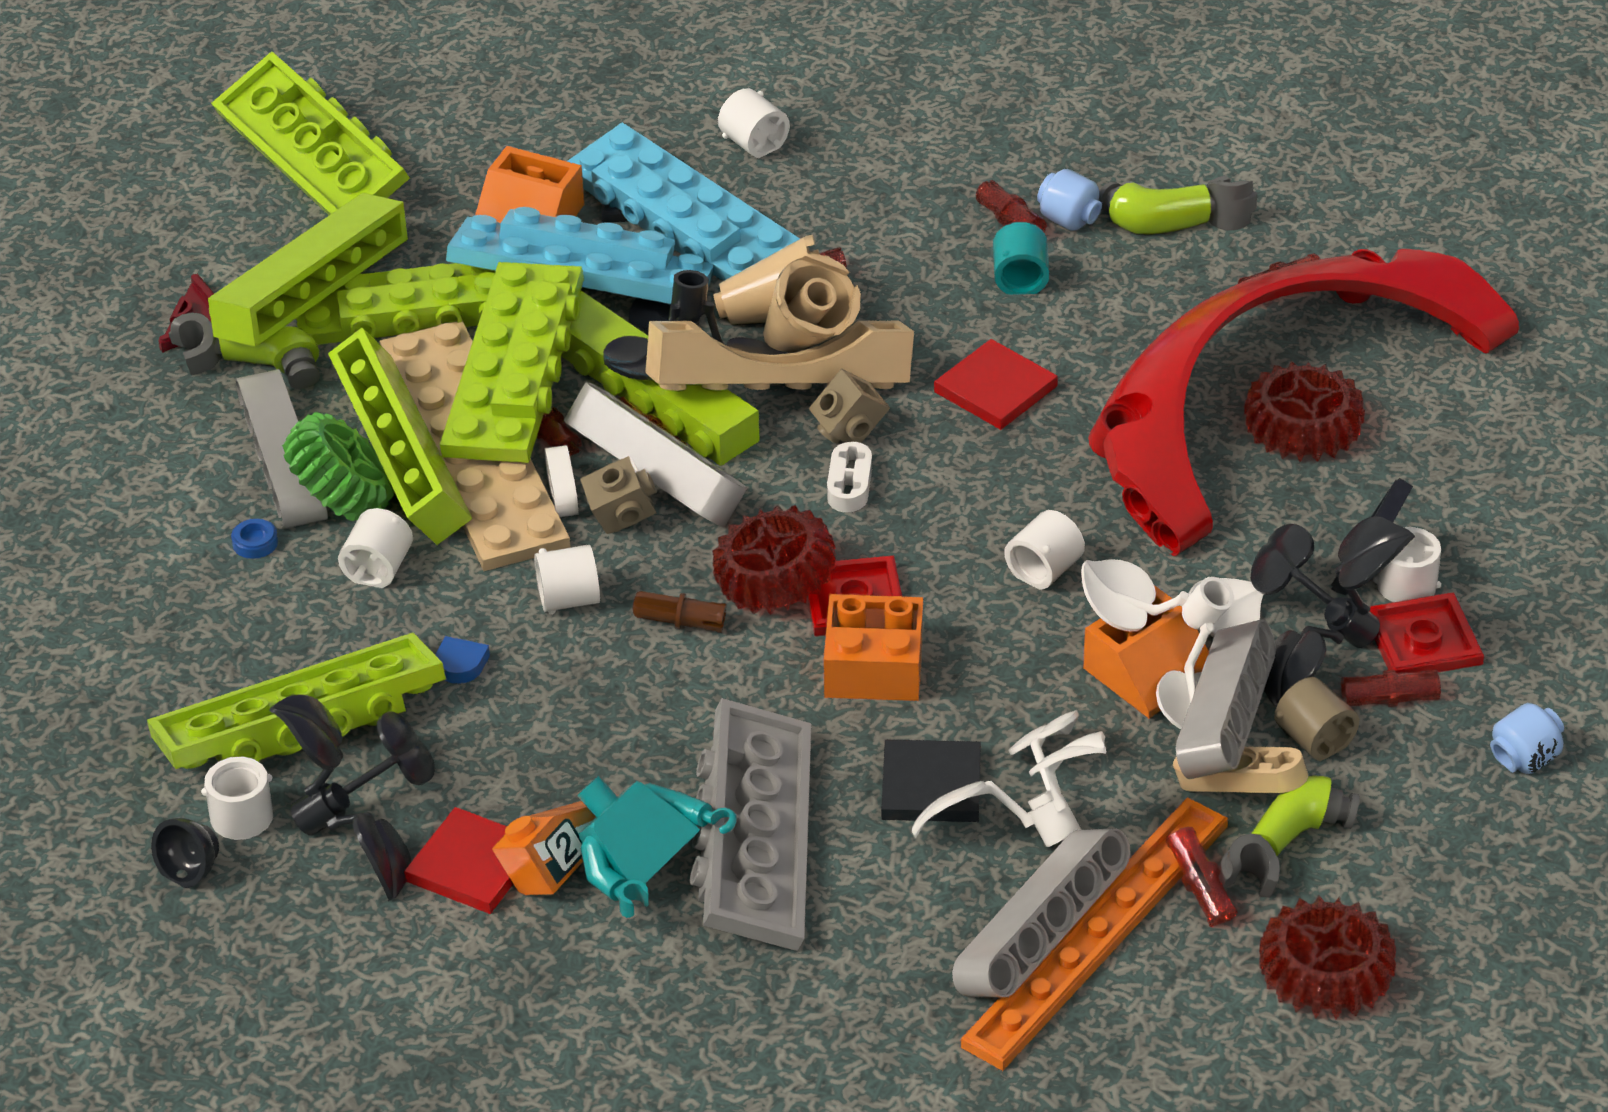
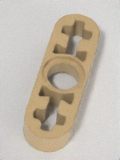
M1244 747L1236 769L1194 779H1187L1183 775L1177 757L1173 762L1181 788L1192 792L1285 793L1301 787L1308 779V771L1300 750L1292 747Z

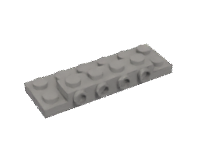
M721 698L715 709L713 746L711 750L704 749L697 765L696 775L699 778L705 779V784L700 786L696 798L712 805L713 811L718 808L731 809L737 816V823L726 834L720 833L719 828L728 822L729 817L721 818L714 825L708 823L704 827L697 826L700 831L692 840V847L701 850V856L696 858L692 867L690 884L699 887L698 901L704 902L703 926L798 951L805 936L811 723Z

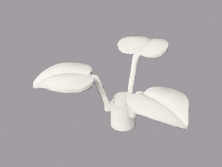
M1115 559L1102 561L1086 560L1082 565V584L1087 600L1096 614L1110 626L1124 631H1139L1147 622V613L1159 615L1177 606H1182V617L1186 624L1191 628L1200 629L1199 636L1185 663V673L1175 670L1167 672L1160 679L1156 689L1157 702L1163 715L1173 725L1181 729L1201 672L1194 673V666L1209 634L1214 638L1217 630L1260 620V608L1264 594L1257 591L1249 581L1207 577L1197 582L1190 589L1189 593L1182 591L1176 598L1159 605H1153L1152 603L1156 597L1154 584L1148 574L1140 567L1127 561Z
M1078 711L1066 713L1049 724L1029 732L1008 751L1010 755H1013L1031 745L1037 764L1029 771V774L1032 776L1040 771L1047 791L1028 801L1032 809L1030 812L1027 813L992 781H978L951 791L930 804L919 815L913 825L912 833L915 839L926 822L945 808L966 798L992 794L1021 819L1025 828L1034 824L1046 847L1064 840L1073 831L1081 830V827L1063 794H1061L1055 771L1065 759L1093 753L1106 754L1103 731L1078 738L1047 757H1044L1041 749L1046 737L1059 734L1068 735L1071 733L1079 717Z

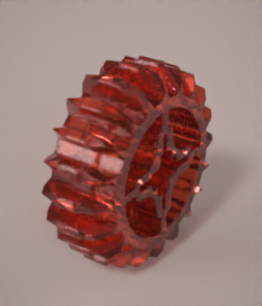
M1291 361L1288 368L1274 365L1271 373L1261 372L1259 380L1251 382V387L1248 390L1247 399L1244 404L1247 432L1252 433L1255 444L1264 443L1266 453L1278 448L1282 459L1287 457L1289 453H1294L1299 462L1302 461L1305 455H1312L1319 462L1323 452L1335 458L1339 449L1348 451L1352 441H1357L1358 435L1361 433V426L1365 418L1362 391L1355 388L1353 379H1344L1342 370L1328 371L1327 364L1319 368L1311 366L1309 361L1305 366H1297Z
M779 505L770 512H764L760 508L759 514L751 518L743 515V521L740 525H728V535L718 537L719 546L712 551L714 556L713 574L722 594L725 595L727 601L732 600L738 609L748 607L753 614L759 612L762 608H765L770 615L779 607H785L789 611L790 605L798 601L806 604L809 594H821V585L831 582V572L836 568V554L834 550L836 546L832 535L829 534L827 525L823 523L822 518H816L811 510L800 512L796 505L791 506L786 511H783Z
M1318 895L1313 904H1309L1299 898L1294 909L1282 906L1278 917H1270L1266 931L1263 932V937L1260 939L1259 968L1261 969V974L1265 975L1264 980L1267 989H1276L1279 1003L1293 998L1292 1005L1294 1006L1295 1013L1303 1009L1305 1005L1311 1006L1315 1019L1322 1012V1009H1331L1332 1015L1337 1020L1342 1012V1008L1346 1007L1354 1016H1357L1362 1004L1373 1008L1378 1000V996H1386V992L1390 988V982H1392V977L1395 976L1397 963L1395 961L1396 946L1395 939L1390 938L1388 924L1379 923L1376 911L1362 913L1359 902L1351 906L1343 905L1340 896L1334 903L1324 902L1321 896Z

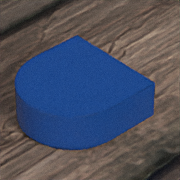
M445 636L436 652V656L443 663L446 676L445 681L450 683H466L480 675L490 657L489 645Z

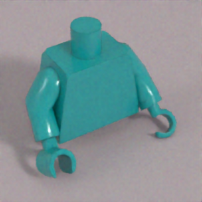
M597 776L577 795L596 816L579 833V838L582 842L580 849L586 878L589 883L611 900L619 901L620 913L626 918L635 915L634 904L631 900H638L644 906H649L648 887L645 883L700 831L697 826L704 827L708 823L714 825L721 818L729 817L728 822L719 828L720 833L726 834L737 823L735 812L729 808H718L713 811L712 805L651 783L643 784L636 781L617 796Z

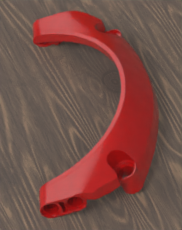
M1360 249L1354 251L1351 255L1319 259L1277 269L1217 293L1186 312L1165 329L1134 361L1112 392L1089 434V445L1098 456L1106 458L1113 481L1124 488L1122 499L1129 514L1159 547L1164 545L1173 551L1171 553L1172 556H1177L1206 537L1213 529L1211 512L1195 480L1187 452L1184 434L1186 389L1193 366L1201 351L1233 319L1262 303L1303 292L1336 291L1341 299L1352 304L1367 301L1371 295H1376L1402 302L1433 315L1452 326L1451 330L1456 336L1461 335L1475 348L1483 353H1489L1518 333L1519 321L1515 312L1491 285L1469 265L1456 257L1415 249H1399L1391 262L1386 263L1375 252L1368 249Z

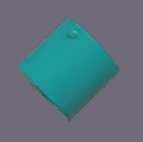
M1014 222L1001 228L993 239L994 279L998 288L1008 295L1037 294L1045 288L1049 281L1048 243L1045 233L1036 225L1027 222Z

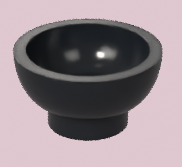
M186 818L169 819L160 823L153 833L151 842L153 860L162 876L183 888H190L204 880L211 871L214 860L219 853V841L215 832L206 825ZM179 870L187 872V875L183 878L178 877L176 874Z

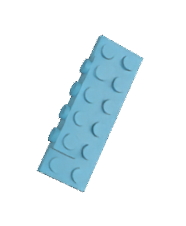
M623 122L567 161L582 165L583 189L595 196L600 203L604 205L610 203V207H617L622 210L624 217L630 223L637 224L644 230L656 231L663 234L664 238L675 240L674 250L680 254H693L702 257L704 262L714 265L713 275L722 281L800 239Z
M530 207L510 209L501 223L487 215L467 217L449 242L446 261L495 271L498 262L581 266L584 275L582 287L668 304H671L673 278L677 272L683 270L701 272L708 277L709 287L714 265L704 262L703 258L697 255L682 254L679 257L673 256L675 240L664 238L663 234L656 231L645 230L636 233L623 230L620 225L614 223H600L598 225L583 223L580 218L572 215L546 216L541 215L538 210Z

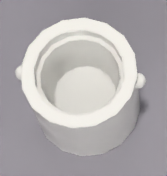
M750 88L741 89L733 93L721 107L718 116V126L723 133L724 139L730 138L752 156L761 158L783 145L790 129L789 119L784 112L763 97L764 93L762 91L756 92Z
M379 508L366 510L358 518L338 556L339 567L344 575L354 583L379 588L386 587L392 582L413 542L412 530L406 521L389 510Z
M1046 510L1041 512L1008 542L1005 547V560L1016 578L1042 590L1048 588L1082 556L1085 551V542L1082 533L1071 519L1058 511Z
M1404 527L1411 531L1415 537L1373 578V582L1377 583L1378 590L1384 598L1392 602L1429 597L1434 596L1436 589L1441 587V582L1438 581L1441 546L1439 540L1432 533L1416 527Z
M590 545L548 552L542 548L539 550V553L534 554L538 590L544 612L554 614L556 610L600 603L597 569Z
M243 756L224 759L212 766L205 776V787L201 790V793L207 798L210 822L215 832L225 838L234 840L252 838L266 830L273 820V807L269 788L272 775L267 774L264 766L255 759Z

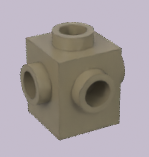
M842 368L809 408L820 422L817 426L819 432L835 444H838L840 440L843 442L862 443L890 409L870 382Z
M630 456L610 463L580 478L590 509L606 534L618 532L657 513L651 499V495L657 493L654 482L646 468L638 471Z

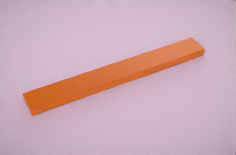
M1187 797L1133 854L1120 875L1015 993L1009 997H999L961 1038V1048L1003 1071L1226 830L1228 818Z

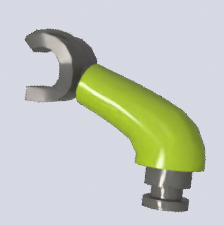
M1225 175L1209 181L1207 187L1204 184L1173 189L1145 188L1134 182L1126 183L1122 186L1112 181L1106 183L1101 188L1099 201L1102 202V209L1110 213V218L1114 224L1134 234L1150 235L1174 232L1204 224L1208 221L1218 229L1228 231L1244 228L1250 223L1252 212L1257 208V192L1253 191V181L1231 182V178Z
M199 313L182 314L171 323V331L168 334L172 344L191 349L183 352L191 375L212 369L223 356L224 360L274 366L276 369H280V372L286 373L289 384L294 389L311 387L320 378L319 370L315 366L319 357L318 345L313 337L301 328L286 325L258 346L253 347L214 337L212 323L207 317Z
M1318 775L1308 776L1307 781L1293 791L1280 793L1264 813L1252 833L1238 837L1233 841L1229 851L1224 854L1216 872L1217 888L1223 890L1235 883L1240 871H1246L1254 874L1260 880L1259 896L1270 898L1279 879L1280 865L1277 856L1305 830L1309 828L1319 829L1322 822L1335 824L1336 820L1343 821V827L1351 829L1358 811L1359 794L1351 793L1349 798L1344 797L1343 790L1331 787V778Z

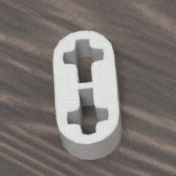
M845 442L834 448L827 481L828 504L833 509L845 513L855 512L866 505L872 474V453L868 446L858 442ZM849 460H856L854 469L847 468ZM845 485L853 486L851 494H844Z
M564 445L545 448L546 471L555 511L559 517L578 515L576 486L568 447Z

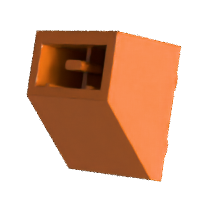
M506 146L487 171L475 215L491 216L501 223L510 209L530 207L538 210L541 215L576 216L584 206L582 165Z
M1154 585L1156 597L1152 603L1153 605H1159L1172 599ZM1177 606L1159 615L1147 613L1145 626L1135 632L1117 629L1100 618L1085 628L1083 669L1149 719L1161 711L1156 697V689L1160 679L1167 672L1173 670L1185 673V663L1199 636V632L1197 629L1188 626L1184 621L1182 606ZM1205 644L1195 663L1194 673H1199L1203 670L1209 653Z
M830 594L824 650V698L919 701L923 597Z

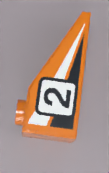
M582 801L530 816H522L512 821L506 827V834L492 850L518 892L524 895L554 894L583 862L580 849L582 842L579 838V833L596 816Z

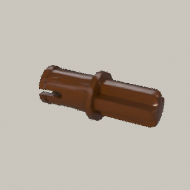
M639 591L634 597L633 614L635 617L675 624V629L679 630L681 626L722 633L726 618L727 604L687 598L685 593H681L680 597Z

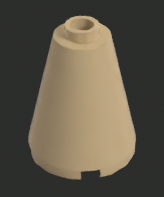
M813 234L797 240L719 283L721 292L715 293L713 296L720 319L728 317L731 325L766 323L776 282L784 267L791 261L800 259L804 255H820L818 249L814 251L809 250L808 246L815 245Z
M808 254L793 262L791 261L784 267L776 282L763 331L764 340L771 348L783 352L797 353L840 335L854 323L860 311L861 293L858 285L854 288V285L847 276L850 272L845 266L829 256Z

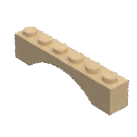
M649 321L646 374L660 384V388L674 391L686 389V384H702L703 388L710 390L728 389V384H744V387L749 389L766 390L770 388V384L785 383L786 387L803 390L810 389L812 383H827L828 386L842 368L870 382L874 388L890 389L894 387V383L910 382L914 331L900 321H857L842 334L819 346L797 353L767 355L748 353L726 346L709 336L692 321Z

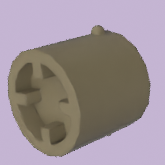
M1316 677L1304 678L1289 688L1279 700L1274 718L1277 725L1311 757L1318 761H1322L1345 749L1355 737L1360 720L1358 714Z

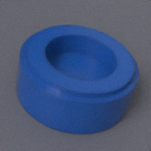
M263 519L243 521L233 529L231 534L234 551L244 558L256 559L265 557L272 553L278 545L276 527L271 522Z

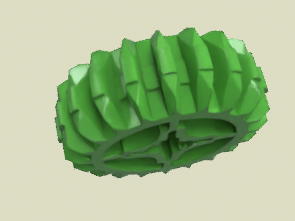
M315 412L312 415L308 414L303 420H299L290 430V434L282 445L285 452L283 455L285 461L290 464V472L299 478V484L305 486L310 491V496H315L320 500L323 507L328 506L336 515L341 516L343 514L347 520L355 521L368 509H385L389 505L388 501L394 496L393 487L373 446L369 443V439L362 437L356 428H350L344 420H336L330 414L326 413L323 415L322 413Z

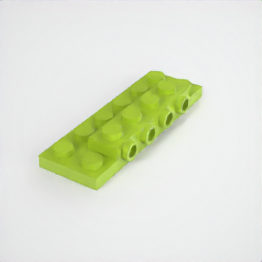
M272 51L211 103L221 117L328 215H331L361 193L388 198L410 179L404 168L390 157L392 152L379 137L375 136L371 140L368 137L370 133L355 116L350 120L346 118L348 113L334 97H331L328 101L325 99V92L314 79L310 77L305 81Z
M498 262L440 441L442 457L529 463L543 414H549L551 410V388L553 382H559L561 377L562 352H567L570 347L571 321H577L579 317V295L584 282L581 266Z
M441 263L434 266L409 269L399 268L392 271L358 274L297 317V327L310 334L316 344L320 345L343 342L362 327L373 338L412 333L456 321L457 323L463 321L465 327L478 326L495 270L459 263Z
M413 632L147 719L152 739L175 769L181 767L185 769L196 768L204 765L208 758L215 757L219 762L230 757L243 756L259 762L261 759L276 754L282 756L291 755L302 749L288 726L278 716L269 711L273 705L288 696L302 694L319 700L335 719L343 737L351 729L366 724L371 726L377 725L378 718L386 712L392 711L398 714L405 712L402 694L425 692L434 683L446 680L442 661Z

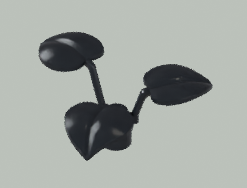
M683 270L674 275L671 304L636 298L630 308L629 323L646 335L649 332V321H692L698 326L700 317L705 314L712 338L723 343L714 315V303L707 301L709 279L701 272ZM623 336L607 344L603 351L604 365L609 369L628 378L653 380L646 374L647 338ZM735 337L728 340L727 344H725L748 353L767 355L789 353L773 349L767 343L752 338Z
M1374 516L1362 520L1347 534L1338 551V557L1342 564L1336 568L1335 572L1339 578L1340 585L1345 588L1350 598H1332L1299 570L1311 558L1314 552L1312 535L1302 526L1286 524L1279 527L1271 534L1268 543L1261 547L1253 562L1250 575L1251 583L1257 591L1264 595L1278 593L1286 587L1293 576L1328 605L1325 609L1324 617L1330 630L1306 626L1301 634L1288 630L1275 640V658L1264 691L1276 707L1285 692L1295 683L1304 678L1314 677L1326 655L1324 638L1331 639L1337 644L1342 643L1344 639L1356 648L1366 647L1375 639L1380 629V621L1378 617L1370 612V606L1362 601L1356 589L1372 580L1415 537L1411 531L1383 517Z
M298 694L282 699L273 705L269 711L278 716L288 726L306 754L315 764L323 769L315 781L305 787L306 794L291 804V814L296 825L305 834L313 836L326 827L334 831L342 825L353 824L357 839L369 859L388 901H391L398 896L407 882L404 871L411 863L410 853L401 836L387 820L378 819L375 821L373 815L368 811L345 815L346 809L350 806L348 795L396 763L411 784L423 785L432 779L435 772V764L431 753L417 739V735L408 721L400 714L389 711L378 718L377 730L383 745L392 756L344 787L335 782L332 784L325 783L343 759V753L338 748L342 742V733L329 710L319 700L311 696Z

